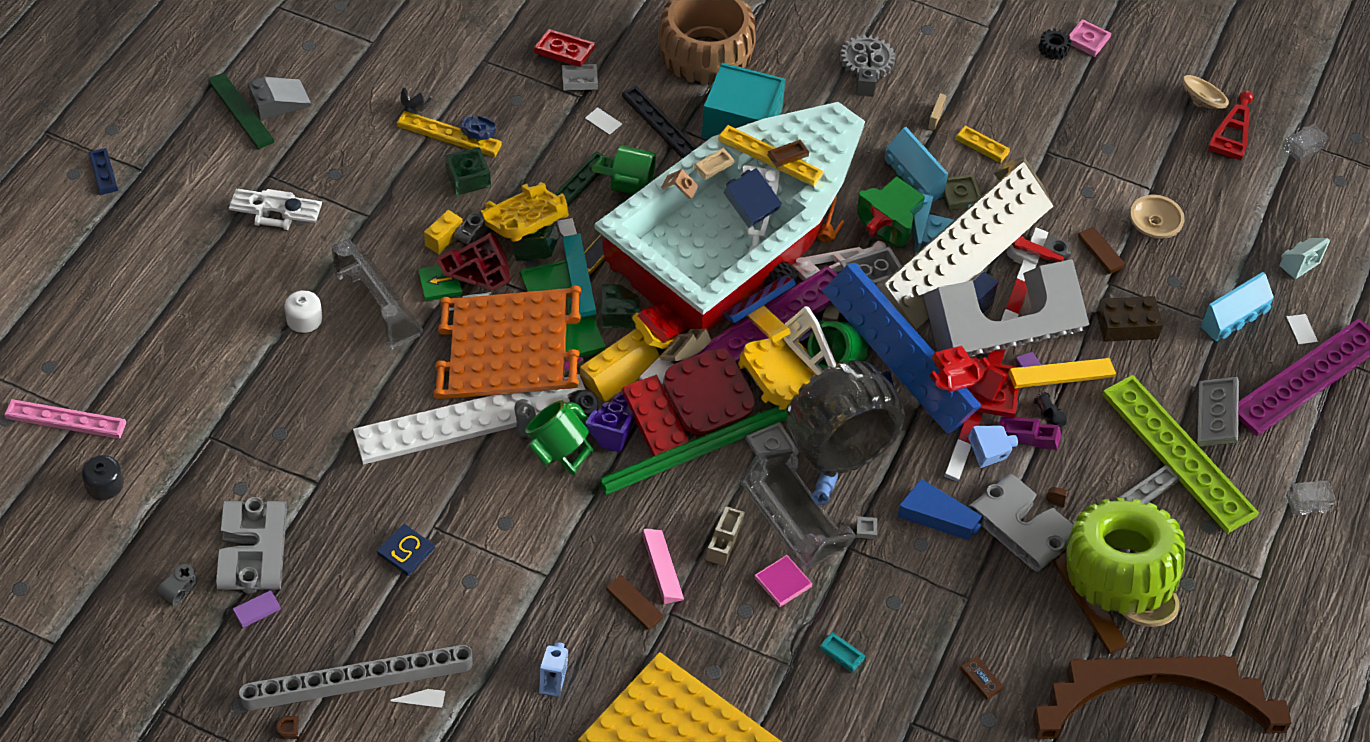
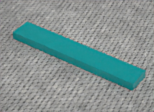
M581 234L562 237L572 286L581 287L579 314L581 317L595 315L597 313Z

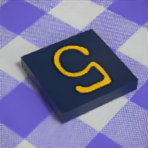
M403 524L377 550V554L409 576L435 549V545L406 524Z

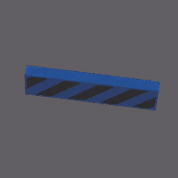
M784 275L724 312L725 318L736 323L796 285L794 279Z

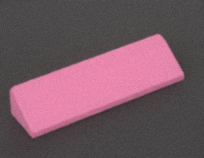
M643 529L644 543L663 604L684 600L662 530Z

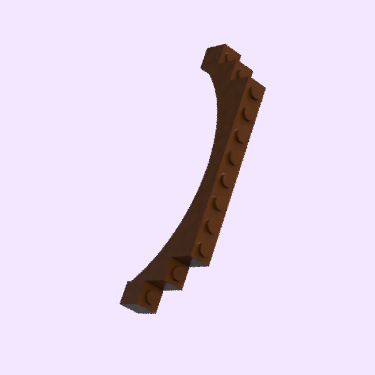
M1202 655L1189 658L1185 656H1178L1176 658L1160 656L1156 658L1137 657L1135 659L1119 657L1115 659L1096 658L1094 660H1084L1077 658L1070 660L1067 668L1069 683L1066 681L1053 683L1050 691L1052 706L1048 704L1036 706L1033 714L1036 739H1057L1064 722L1077 709L1097 696L1125 686L1162 683L1190 687L1219 697L1252 717L1264 728L1265 733H1286L1292 724L1287 701H1279L1278 699L1266 701L1261 679L1252 677L1240 679L1235 656L1227 657L1226 655H1219L1217 657Z

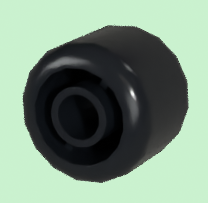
M108 455L92 457L82 468V479L86 491L91 497L98 500H108L121 492L124 478L118 461Z

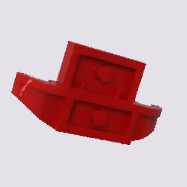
M963 346L935 352L931 356L940 372L938 374L935 371L931 372L929 378L934 381L938 388L949 393L974 386L989 368L990 363L986 358H982L977 363L975 360L972 361Z

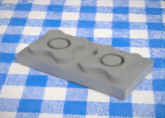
M1238 377L1199 381L1197 440L1199 447L1238 442Z

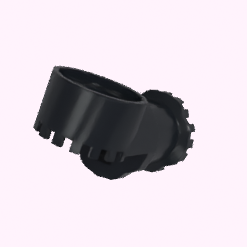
M1042 392L1041 395L1038 394L1039 396L1034 397L1033 402L1039 406L1041 416L1048 417L1051 425H1059V427L1066 425L1067 419L1064 411L1052 404L1049 393Z

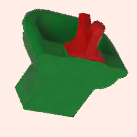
M896 176L882 190L876 188L866 191L861 190L858 197L857 213L861 222L869 231L870 236L874 237L877 235L893 247L901 248L906 246L909 241L913 216L923 208L925 196Z

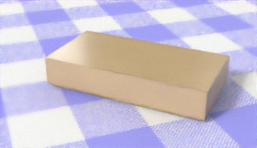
M940 93L931 114L928 126L930 130L936 128L946 101V95Z
M722 148L695 163L694 169L704 180H707L733 165L735 160Z

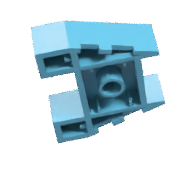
M923 194L925 196L923 208L913 216L912 237L914 238L915 254L954 221L953 219L929 214L933 200L931 195Z

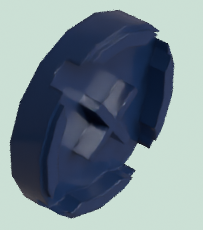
M469 116L461 121V131L467 137L483 140L489 139L496 134L494 121L487 117L478 116V118H473V116Z

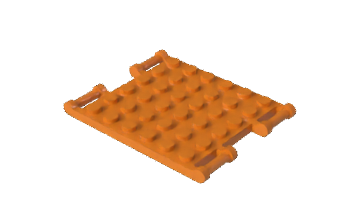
M572 286L567 289L452 299L449 297L441 298V324L438 326V332L442 335L452 334L450 362H436L437 378L433 397L436 399H450L577 388V360L579 359V351L572 349L565 352L566 324L580 322L579 296L581 295V287ZM572 297L571 313L567 315V298ZM454 307L453 325H448L449 308ZM565 361H569V378L567 380H564ZM445 371H450L448 390L443 389Z

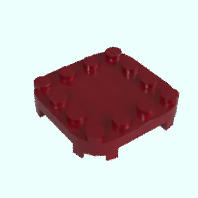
M724 348L709 350L675 363L665 372L662 386L675 408L685 432L688 431L692 434L700 435L699 437L704 436L709 432L747 418L754 406V397L733 357Z

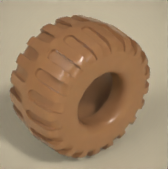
M669 0L662 11L658 30L661 58L665 62L666 67L670 71H674L677 77H685L690 83L698 81L701 82V85H708V82L715 81L721 63L741 68L747 67L751 61L756 41L755 18L750 6L744 3V0ZM710 37L719 41L705 42L695 40V38Z

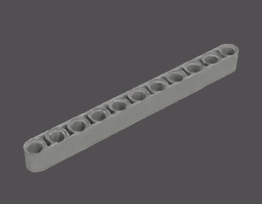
M458 645L244 684L239 690L242 706L245 709L256 710L461 673L470 670L473 665L472 650L466 645ZM466 657L467 659L460 660L459 658ZM439 661H446L443 664L438 663ZM420 664L425 665L424 667H417ZM399 668H403V669H404V670H402V671H396V670L399 669ZM377 672H382L381 675H375ZM355 676H361L359 679H354ZM334 680H340V681L337 682V683H333V682H332V681H334ZM312 684H319L318 686H315V687H312V686H311ZM293 687H296V688H297L296 690H293V691H290V690H289V689H291V688H293ZM249 695H254L252 698H246Z

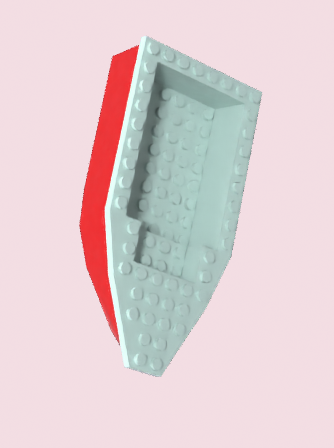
M835 102L761 119L736 128L775 148L801 139L809 151V156L800 160L823 170V175L814 187L779 170V184L776 195L782 202V205L778 211L770 215L763 239H759V245L748 254L749 248L752 247V238L748 237L745 222L723 192L730 180L741 178L743 165L778 169L718 141L719 135H716L595 223V229L602 236L604 260L610 264V269L613 272L619 271L631 281V286L654 305L661 302L666 303L672 308V312L685 322L688 328L706 329L709 332L725 319L724 312L765 287L764 283L767 281L766 278L770 276L769 273L773 271L774 267H777L782 262H787L792 266L796 259L800 258L813 245L827 216L830 205L845 180L865 121L841 103ZM724 148L735 160L734 164L704 180L694 169V164ZM683 169L698 185L694 196L688 199L675 185L662 189L661 186L667 175ZM762 221L753 226L754 230H760Z

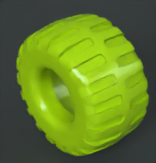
M1122 497L1115 498L1114 501L1104 499L1099 501L1098 505H1089L1085 511H1082L1077 516L1072 526L1066 549L1068 577L1071 584L1075 586L1076 592L1082 597L1085 596L1090 604H1097L1106 611H1119L1120 614H1127L1128 612L1140 614L1144 613L1146 609L1155 610L1160 607L1161 603L1165 604L1172 597V594L1176 592L1185 566V538L1178 522L1175 519H1170L1171 516L1167 511L1163 509L1159 511L1156 505L1149 502L1146 505L1141 503V500L1132 498V501H1126ZM1113 548L1130 549L1139 553H1124Z

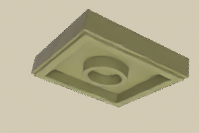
M974 175L947 178L943 197L948 210L965 208L969 204L972 205L981 197V193Z

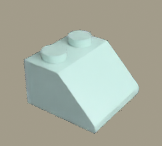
M1308 238L1304 242L1300 241L1293 249H1288L1282 254V261L1279 266L1294 279H1297L1320 264L1330 240L1328 238Z

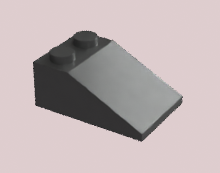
M262 77L248 81L250 98L260 120L312 106L300 79Z

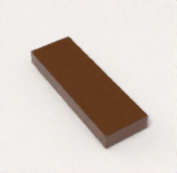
M1094 226L1078 234V238L1109 274L1125 267L1123 260Z
M622 575L606 586V591L647 630L663 619V614Z

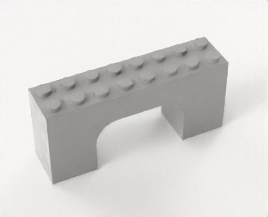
M1073 259L1042 265L1023 273L1030 299V308L1028 313L1022 317L1003 321H992L986 318L980 310L973 280L938 287L924 293L923 296L937 352L963 346L969 357H973L978 354H987L995 350L1000 351L1013 346L1018 347L1027 343L1032 344L1045 339L1050 340L1083 331V327L1088 326L1089 321Z

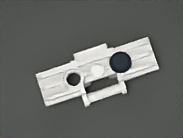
M236 189L229 210L256 214V226L262 224L289 230L292 220L316 223L322 201L297 198L291 192L271 189L262 190V192ZM256 200L262 201L259 205L253 204ZM270 211H277L282 213V218L285 220L267 217Z

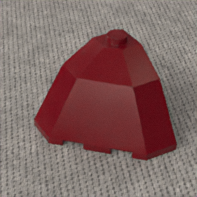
M488 234L458 251L450 250L436 258L445 276L492 291L510 282L509 265L504 251L494 234Z

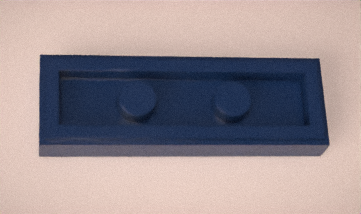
M107 148L90 151L89 156L100 195L117 192L118 187Z

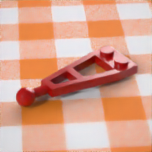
M1247 90L1240 93V105L1236 104L1213 134L1208 150L1242 161L1248 143L1250 108L1246 106L1253 100V94ZM1237 113L1243 115V121L1233 118ZM1227 126L1241 130V143L1220 135Z

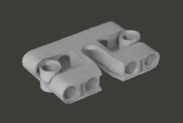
M1008 474L997 484L990 485L987 491L970 504L968 508L982 516L980 524L1032 570L1039 572L1054 558L1060 556L1067 548L1073 524L1054 508L1037 515L1027 523L1022 522L1021 520L1033 506V500L1037 494L1016 476Z
M251 497L246 502L224 501L221 524L222 540L255 545L219 549L216 579L217 590H242L248 594L254 593L257 590H281L287 514L286 501L263 502L258 497Z

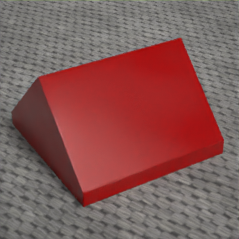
M976 357L971 358V360H975L976 363L980 361V359ZM990 365L982 378L974 386L967 387V389L971 393L992 403L1009 377V374Z

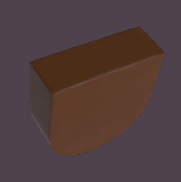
M1051 487L1048 489L1046 499L1053 504L1064 507L1068 491L1058 487Z
M299 716L281 718L276 724L277 734L283 739H298Z

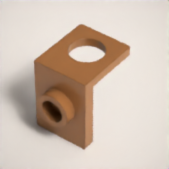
M683 169L667 175L661 186L662 189H666L675 185L688 199L694 196L698 188L696 182Z

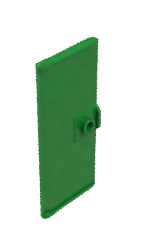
M567 260L528 268L519 272L527 292L572 287ZM572 297L567 298V315L571 313ZM593 315L581 317L579 323L566 324L565 352L572 349L578 350L579 358L601 353L606 349Z

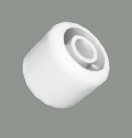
M302 290L289 295L284 306L288 326L299 333H308L317 329L322 321V309L320 299L316 294Z

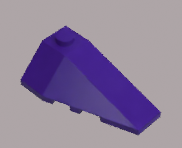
M622 391L616 394L611 402H605L601 409L591 412L585 423L589 432L602 448L621 452L635 420Z

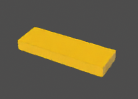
M966 125L956 135L955 140L999 163L1010 152V148Z

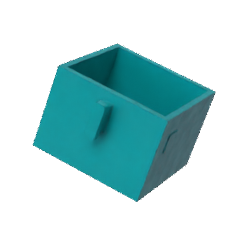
M721 63L704 104L701 137L710 139L713 136L719 135L727 125L736 129L761 119L780 115L786 79Z

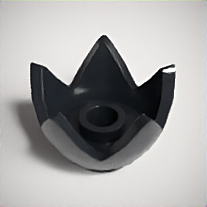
M404 87L400 95L401 105L405 106L404 111L417 114L418 111L422 112L432 99V97H429L424 103V97L421 93L409 99L408 92Z
M577 390L567 395L570 402L578 404L588 417L594 410L598 411L597 398L590 391ZM583 401H586L588 406L584 405Z

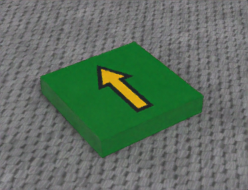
M440 266L418 269L425 301L438 300L443 297L462 296L459 280L445 276Z

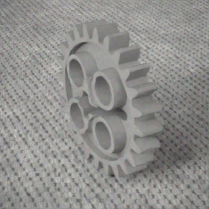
M857 35L856 40L851 37L850 42L846 41L845 45H842L840 62H842V67H846L845 71L851 70L850 75L857 74L856 78H858L859 68L876 70V79H879V75L885 77V73L889 74L890 69L893 70L895 53L893 48H889L890 43L884 44L885 40L879 41L878 36L873 39L872 35L869 38H866L865 35H863V38H860Z

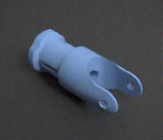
M825 468L822 469L816 483V491L812 493V500L816 504L824 505L828 503L830 499L829 494L832 493L838 478V471L834 477L824 475Z

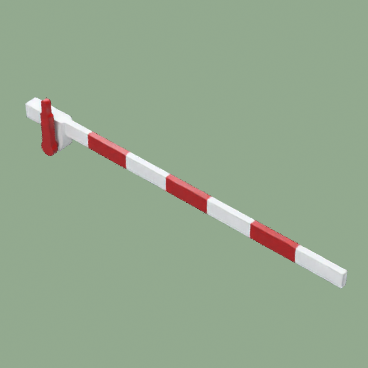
M1037 227L1030 241L1020 236L1007 249L1008 257L1021 264L1001 321L1018 317L1027 293L1023 273L1036 268L1039 257L1056 263L1064 260L1063 256L1043 247L1048 232ZM1006 349L990 352L987 357L988 362L1001 364ZM975 412L963 423L944 477L956 482L959 481L971 448L968 435L973 426H979L983 413Z

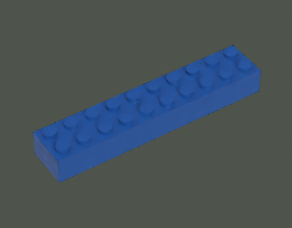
M856 263L846 265L822 290L947 434L956 431L982 406L967 388L948 393L946 390L936 386L934 381L929 378L931 372L935 371L936 374L940 372L931 358L935 352Z

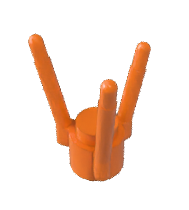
M836 196L831 203L827 221L821 226L817 235L821 242L828 243L831 240L834 241L837 233L845 223L842 220L835 230L830 224L837 200Z

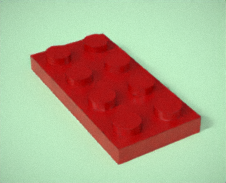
M657 374L622 387L621 391L652 456L689 442Z

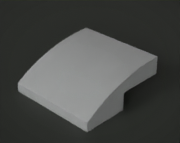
M583 64L581 67L562 65L563 90H598L596 64Z

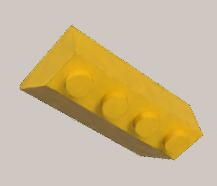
M636 328L580 366V377L582 382L600 400L607 403L616 394L621 392L622 387L639 381L640 376L660 355L656 347H651L645 343L644 336Z

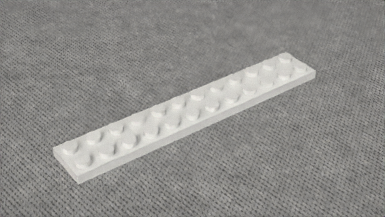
M578 374L577 388L491 395L354 428V436L364 465L517 427L514 406L518 400H528L534 407L537 415L556 401L563 400L565 403H569L570 400L567 395L573 391L585 390L580 374ZM583 401L584 405L588 406V403Z

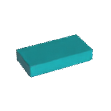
M833 632L819 647V650L851 673L865 659L863 653Z

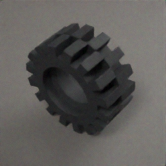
M1053 28V31L1051 29L1044 31L1039 43V51H1042L1041 54H1046V58L1050 56L1052 60H1054V57L1057 60H1060V57L1062 59L1065 58L1071 45L1070 36L1066 35L1065 31L1062 33L1061 29L1056 31L1055 28Z
M779 263L769 273L770 276H767L764 286L770 285L784 275L796 281L799 273L789 263Z

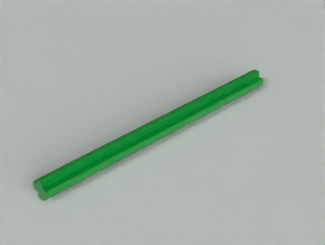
M811 399L789 404L783 410H779L778 405L601 477L599 478L600 487L605 495L743 439L747 435L770 425L784 422L813 410L814 401Z

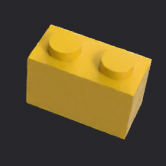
M447 210L424 231L425 246L440 255L454 242V233L462 225V218Z

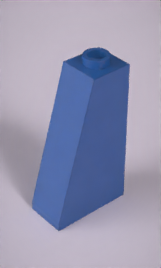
M923 479L918 482L900 504L897 515L902 519L967 540L973 534L977 535L982 527L980 524L982 516Z

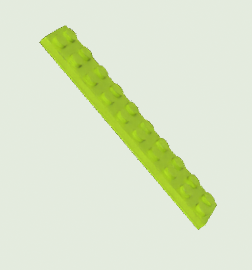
M1134 375L1103 390V397L1157 457L1179 477V481L1227 534L1258 516L1259 512Z

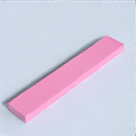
M11 399L4 414L5 418L117 439L121 438L126 425V420L14 399Z

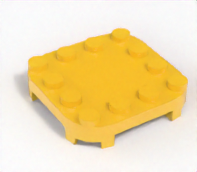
M542 182L533 187H529L528 183L521 186L522 193L497 205L492 201H488L485 203L486 208L481 210L485 225L503 237L511 238L513 242L521 240L522 236L537 232L538 229L544 226L552 225L554 221L569 216L567 202L563 193L558 196L546 189L545 183Z
M770 338L750 342L745 345L740 354V361L738 362L740 369L747 368L764 392L761 399L765 403L770 401L778 405L779 410L786 409L789 404L811 399L815 403L820 400L829 386L788 346L784 338L777 342H773ZM798 339L796 342L809 355L807 350L802 346Z

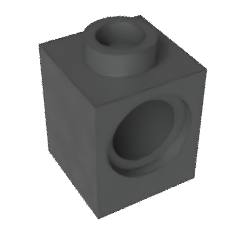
M859 68L856 95L873 97L876 84V70Z
M1051 235L1044 247L1063 256V261L1070 258L1071 252L1069 249L1071 243ZM1041 258L1042 260L1047 261V262H1049V263H1051V264H1052V263H1056V262H1054V261H1052V260H1045V259Z

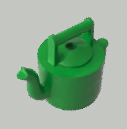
M621 145L614 158L600 156L591 169L593 172L611 177L612 191L634 195L653 181L656 153Z
M818 321L839 371H851L856 375H867L872 379L877 376V371L862 365L869 358L867 354L868 343L850 323ZM813 331L808 341V352L811 358L821 351ZM825 358L818 363L823 370L830 371Z
M563 400L556 401L540 411L527 425L525 431L532 441L529 443V447L544 466L550 462L559 461L571 475H575L579 466L593 452V448L585 439L589 430L584 424L589 417L576 403H565ZM581 444L584 449L570 464L565 457L574 452Z

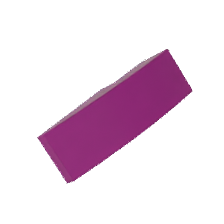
M1000 418L998 426L1004 427L1007 436L1016 435L1019 443L1058 450L1061 438L1059 425L1040 424L1039 419Z

